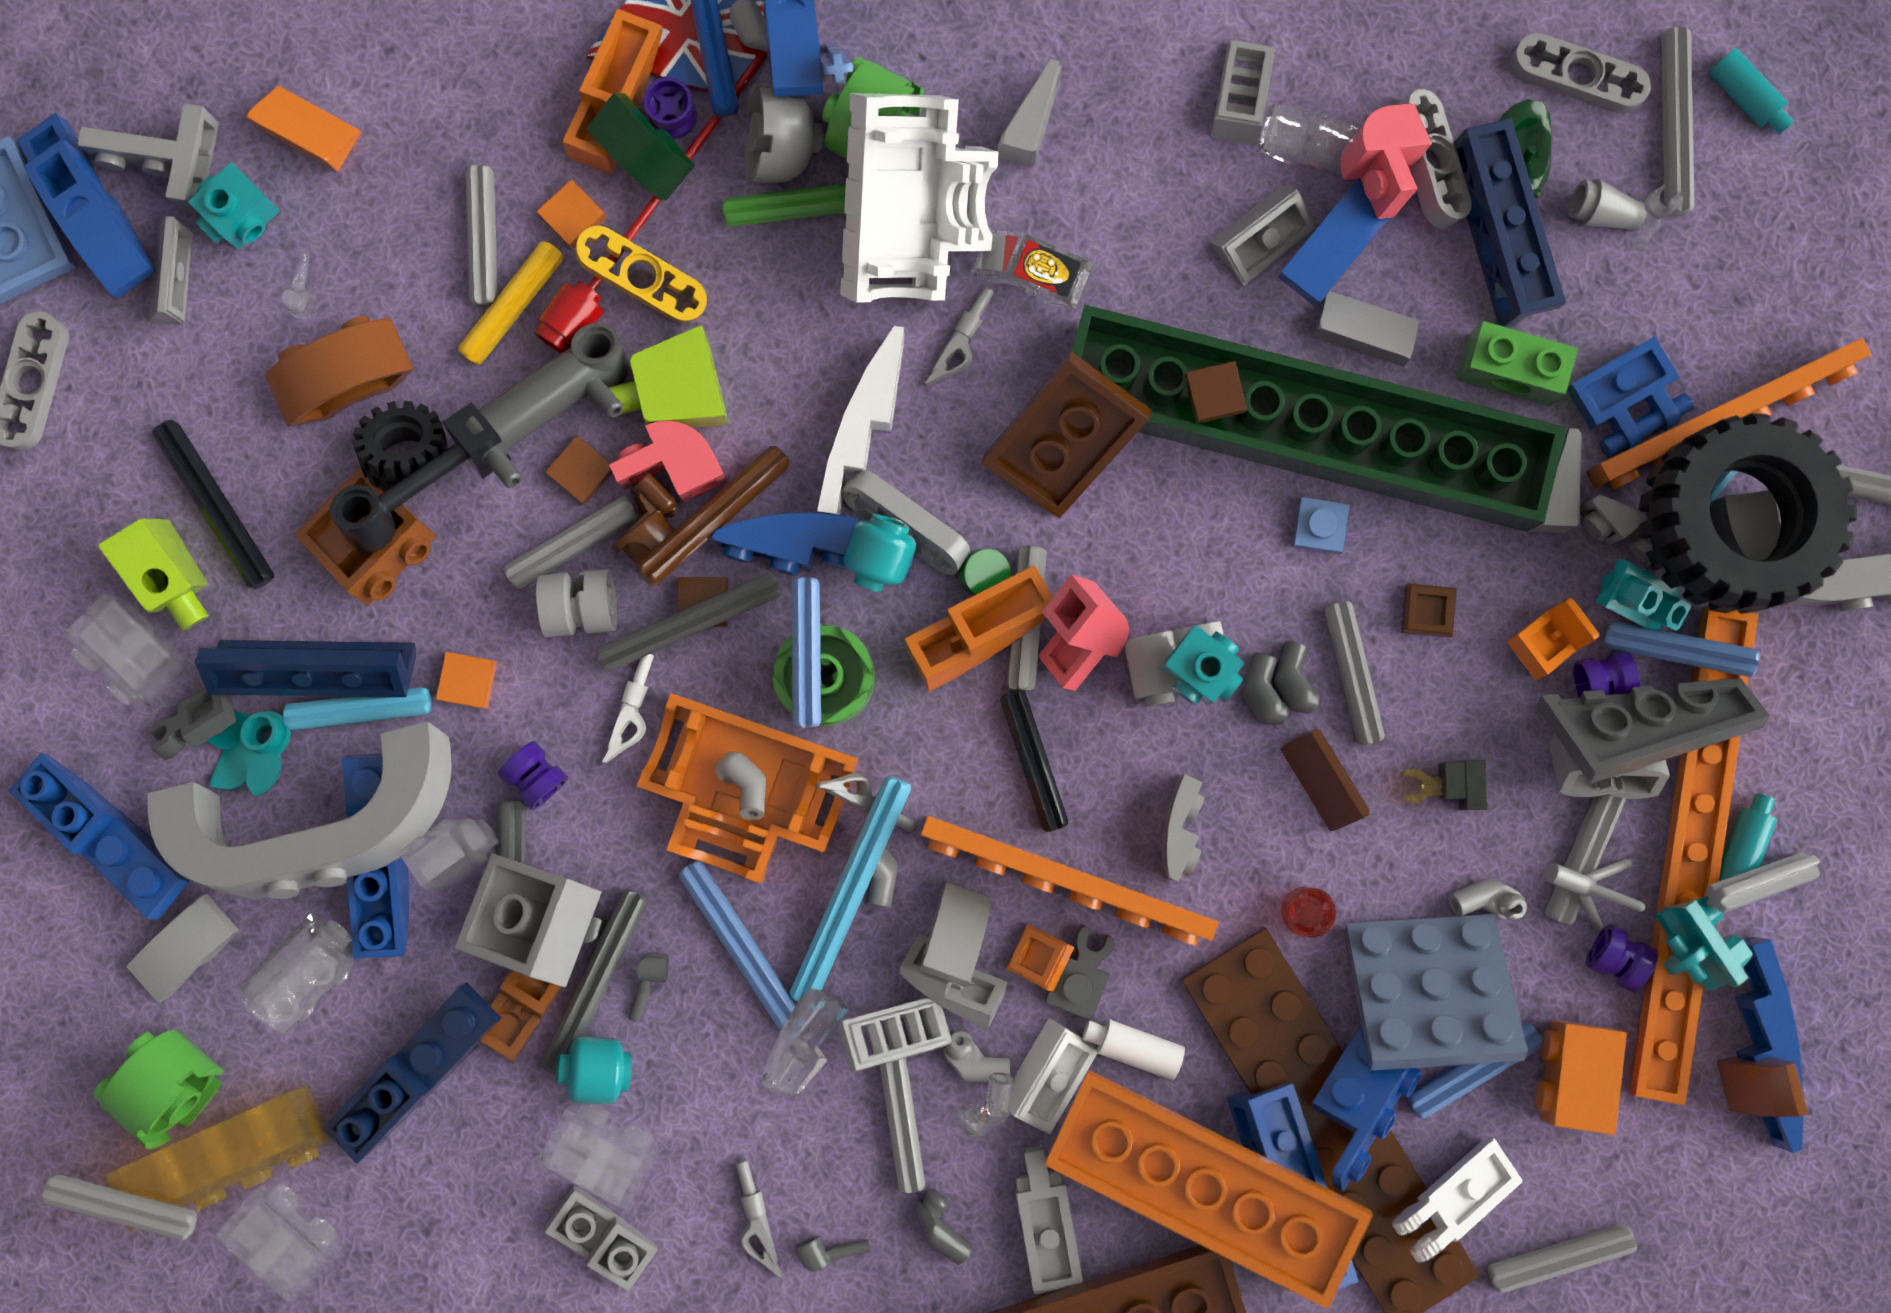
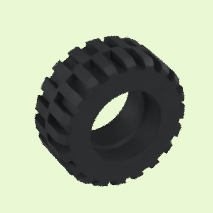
M1751 413L1742 419L1737 415L1722 419L1672 446L1661 457L1662 464L1652 468L1646 479L1647 485L1652 487V490L1641 495L1639 510L1647 512V520L1639 523L1641 539L1650 538L1653 550L1646 552V555L1652 566L1661 563L1666 571L1661 576V579L1670 589L1679 586L1686 589L1683 593L1685 600L1695 605L1709 602L1710 611L1728 613L1737 610L1740 614L1797 601L1798 597L1812 594L1822 587L1823 578L1835 575L1843 564L1842 558L1837 554L1850 550L1855 536L1853 532L1847 531V526L1849 523L1857 521V505L1849 504L1847 493L1854 491L1850 476L1842 478L1836 467L1842 464V460L1834 450L1826 453L1819 446L1823 442V438L1811 429L1801 434L1798 433L1797 428L1799 425L1796 421L1781 417L1771 422L1768 414ZM1725 471H1738L1756 478L1767 487L1778 505L1781 517L1779 539L1774 550L1764 560L1755 561L1735 553L1723 543L1713 527L1709 508L1711 491L1719 475Z

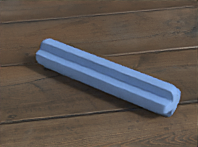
M834 41L824 42L825 51H820L821 69L824 75L832 77L835 84L845 83L844 73L853 72V64L845 51L838 49Z
M811 577L796 578L792 581L793 723L795 726L803 728L817 727L821 723L820 584L816 578Z
M1615 621L1610 622L1604 639V646L1607 649L1621 652L1627 651L1631 654L1746 677H1753L1756 674L1760 659V652L1754 648Z
M1524 1023L1522 1024V1029L1528 1049L1526 1057L1541 1049L1543 1040L1532 1024ZM1520 1061L1454 1065L1416 1088L1411 1096L1407 1098L1408 1104L1416 1116L1425 1119Z

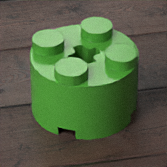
M858 56L852 63L853 72L847 74V83L841 94L833 93L823 109L822 120L829 123L824 136L823 146L847 160L848 128L851 127L852 114L849 111L850 93L925 95L924 88L873 61ZM883 107L878 109V116H910L911 114L920 116L922 107Z
M820 625V665H823L827 670L836 667L837 671L832 675L835 682L832 686L827 688L821 683V723L818 727H834L851 721L865 709L875 687V671L867 649L853 633L837 626ZM790 635L783 642L776 656L773 670V685L781 703L793 714L792 635Z
M169 1030L156 1037L147 1032L139 1036L126 1051V1056L129 1059L116 1073L106 1077L96 1087L93 1097L100 1103L102 1110L146 1149H156L173 1139L166 1132L178 1122L187 1128L198 1117L220 1089L222 1083L215 1076L224 1075V1070L179 1030Z

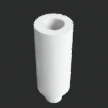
M1108 1019L1104 1026L1088 1021L1082 1036L1083 1040L1098 1045L1097 1054L1174 1081L1177 1077L1185 1053V1047L1111 1019Z

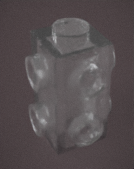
M311 913L240 984L244 1009L282 1035L296 1022L301 1023L306 1020L315 1009L317 1001L331 987H337L342 984L349 976L355 964L350 945L352 938L349 933L337 922L329 920L325 923Z

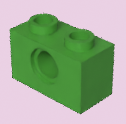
M1482 321L1468 335L1456 380L1550 406L1566 395L1578 348Z

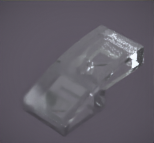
M1273 104L1269 107L1258 151L1289 165L1302 167L1309 164L1339 178H1343L1340 165L1343 150L1360 128L1322 114Z
M810 987L800 999L782 1027L771 1050L762 1078V1083L766 1089L798 1096L826 1064L828 1059L818 1046L849 1011L839 996Z

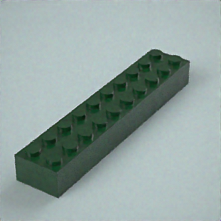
M1084 304L1072 352L1151 409L1150 419L1138 431L1139 433L1525 532L1545 522L1567 427ZM1235 361L1247 406L1246 412L1196 424L1184 377L1186 372Z

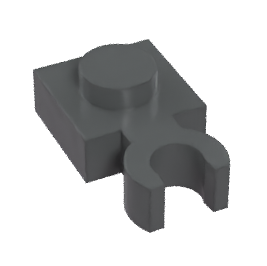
M203 687L176 705L178 713L171 719H160L148 729L149 733L159 740L151 746V749L164 760H168L176 756L187 742L195 748L211 737L221 734L227 727L236 722L231 695H209L206 687Z
M1082 926L1075 940L1077 950L1079 951L1076 960L1069 958L1054 992L1048 991L1045 1002L1092 1021L1110 975L1105 971L1097 969L1100 960L1107 958L1111 954L1114 947V938L1107 935L1102 948L1095 951L1090 950L1086 945V937L1089 934L1090 928Z

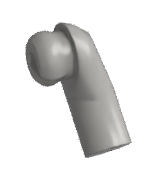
M739 752L726 753L723 758L716 762L715 774L719 780L724 779L726 784L735 783L741 789L739 814L742 818L748 820L761 819L765 814V774L745 754Z
M858 838L853 840V842L851 843L849 849L850 854ZM885 847L871 878L867 903L891 907L898 864L887 847Z
M1492 878L1480 880L1448 896L1452 911L1459 917L1481 908L1491 914H1495L1499 918L1515 921L1524 917L1528 909L1526 899L1517 890Z
M954 1031L950 1034L951 1044L943 1047L944 1055L963 1080L968 1082L1009 1083L1010 1057H984L972 1041L970 1034L964 1031Z

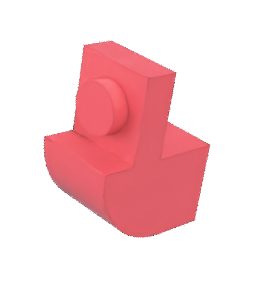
M1414 103L1385 106L1375 110L1347 144L1341 156L1340 165L1343 179H1361L1364 192L1371 202L1377 219L1395 217L1418 189L1410 170L1432 145V142Z
M657 421L645 425L653 443L646 447L644 443L629 446L618 453L619 460L609 464L616 481L624 490L638 484L649 473L654 476L667 470L678 495L684 503L728 482L714 452L704 437L692 427L676 421Z
M1071 574L1042 611L1057 632L1038 657L1063 688L1076 691L1104 655L1117 658L1121 653L1129 634L1128 621L1094 581Z

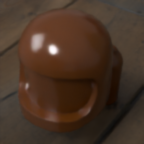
M650 473L631 490L636 495L635 502L643 516L619 538L618 542L611 546V549L616 554L623 550L636 565L676 530L665 519V517L672 518L676 515L675 498Z

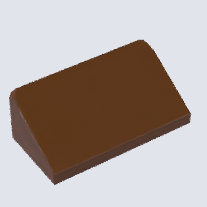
M1320 729L1309 730L1282 746L1281 752L1330 831H1336L1370 815L1369 808Z

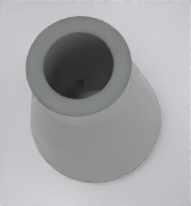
M1596 178L1591 182L1582 180L1577 185L1569 202L1568 214L1570 218L1576 219L1580 226L1620 228L1637 231L1645 221L1647 204L1636 201Z

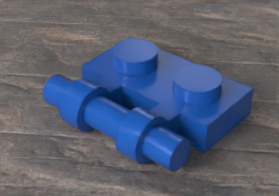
M1655 336L1579 379L1567 388L1568 393L1590 429L1607 420L1613 428V434L1599 442L1602 452L1609 458L1622 450L1627 451L1642 444L1643 438L1659 429L1667 431L1680 423L1681 416L1694 409V404L1687 394L1682 393L1671 400L1664 387L1679 379L1680 376ZM1645 399L1650 407V412L1634 421L1627 408Z

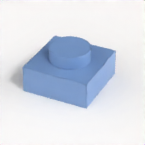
M1301 497L1298 502L1292 547L1334 554L1343 553L1350 504Z

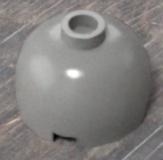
M753 84L745 114L752 115L749 137L744 132L745 174L751 178V182H787L798 177L806 169L812 153L820 152L823 138L822 125L814 123L813 111L804 97H774L772 84Z

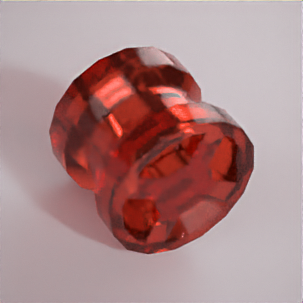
M1305 886L1295 888L1289 892L1282 901L1280 910L1282 921L1290 931L1310 938L1322 936L1330 931L1335 923L1337 913L1335 903L1329 894L1321 889Z

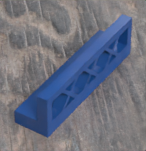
M1285 1082L1256 1094L1240 1092L1226 1097L1243 1147L1328 1189L1293 1083ZM1352 1260L1338 1290L1359 1282Z

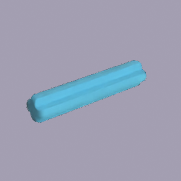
M420 687L408 689L407 697H339L291 703L283 708L284 724L289 730L296 731L429 714L432 710V698L429 689Z

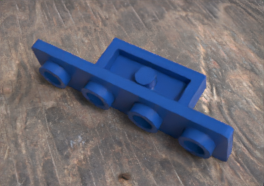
M1362 1025L1357 1029L1313 1101V1109L1355 1133L1332 1172L1333 1186L1342 1192L1350 1180L1356 1183L1361 1180L1372 1158L1367 1151L1376 1137L1384 1140L1397 1117V1113L1393 1111L1394 1106L1401 1095L1407 1098L1411 1096L1422 1075V1071L1418 1068L1370 1070Z

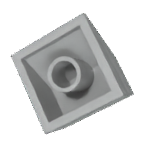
M491 853L455 949L529 977L566 987L602 892L570 879Z

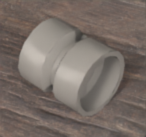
M609 568L581 571L577 579H573L567 572L540 574L538 576L536 584L537 612L541 631L545 638L574 636L577 628H582L587 634L616 631L618 622L616 591L613 575Z

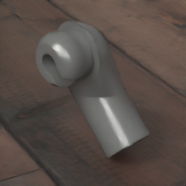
M1285 641L1273 679L1274 687L1289 709L1296 713L1310 714L1318 708L1320 694L1311 687L1302 674L1309 648L1296 642Z
M1255 652L1242 689L1243 699L1257 720L1264 724L1280 725L1287 719L1289 707L1285 701L1280 699L1270 684L1278 660L1272 656Z
M930 1189L925 1193L922 1200H917L914 1211L926 1241L954 1263L960 1265L969 1257L972 1251V1244L946 1225L941 1216L948 1211L949 1202L939 1191Z

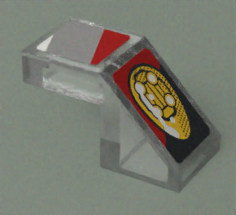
M989 228L992 234L991 251L979 252L971 271L974 275L988 282L1018 286L1033 299L1043 304L1076 309L1093 267L1089 260L1026 233Z

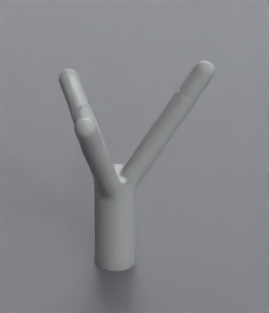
M1623 859L1585 875L1556 863L1549 864L1545 870L1544 878L1547 882L1578 894L1595 931H1601L1604 926L1591 899L1592 894L1638 912H1642L1645 909L1643 902L1596 884L1597 881L1632 866L1630 859Z

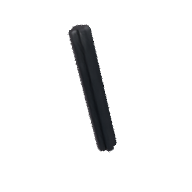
M171 419L156 426L152 430V436L247 586L258 589L274 579V572L180 424Z

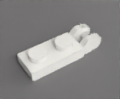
M1494 1138L1483 1139L1418 1197L1419 1202L1407 1207L1401 1215L1397 1216L1394 1222H1392L1393 1227L1399 1235H1403L1416 1230L1429 1217L1432 1219L1437 1229L1425 1234L1410 1250L1416 1262H1424L1438 1254L1451 1241H1458L1519 1186L1522 1183V1179Z

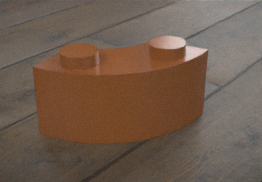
M358 316L346 321L339 331L321 337L307 345H294L282 350L278 354L279 362L264 375L287 427L325 421L359 401L395 389L414 368L391 317L370 321L368 316Z

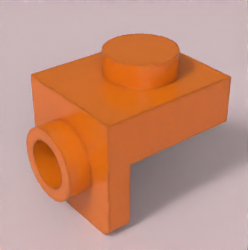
M1569 597L1542 612L1506 642L1534 680L1537 681L1550 674L1577 650L1594 642L1599 637V633L1574 599Z

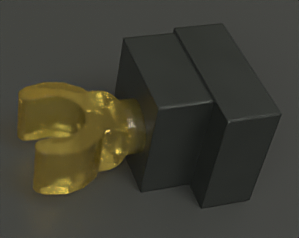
M1486 760L1438 763L1439 776H1427L1423 771L1414 768L1403 770L1400 773L1402 777H1414L1420 783L1419 792L1416 795L1402 796L1401 800L1403 802L1418 803L1428 796H1439V800L1459 799V810H1488Z

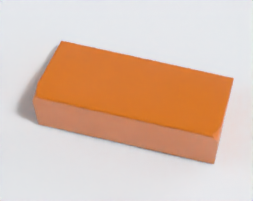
M280 86L274 88L251 108L246 116L257 129L337 173L362 133L354 126Z

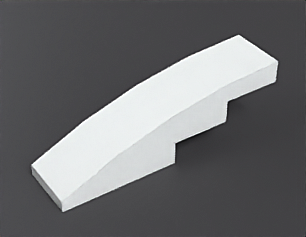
M894 326L867 366L846 408L827 462L817 509L818 513L840 515L843 498L841 491L845 485L846 474L854 475L857 471H864L867 468L872 429L891 432L905 340L904 327Z

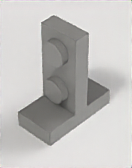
M183 104L176 141L81 127L77 145L95 159L94 163L99 167L122 172L125 171L126 165L142 167L141 170L146 174L169 179L166 198L182 211L198 213L188 201L196 194L198 186L209 177L219 122L203 106Z

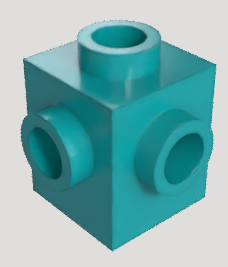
M232 162L217 175L206 178L198 186L196 194L188 201L201 215L195 223L214 242L218 244L224 238L238 250L243 245L256 241L264 233L266 224L280 212L271 200Z
M1195 625L1186 632L1159 668L1176 681L1172 689L1196 706L1200 700L1206 705L1214 703L1217 698L1226 702L1243 680L1237 672L1245 662L1236 656L1239 648L1227 637L1217 631L1210 636ZM1202 660L1207 662L1211 668L1209 677L1204 675L1200 669Z

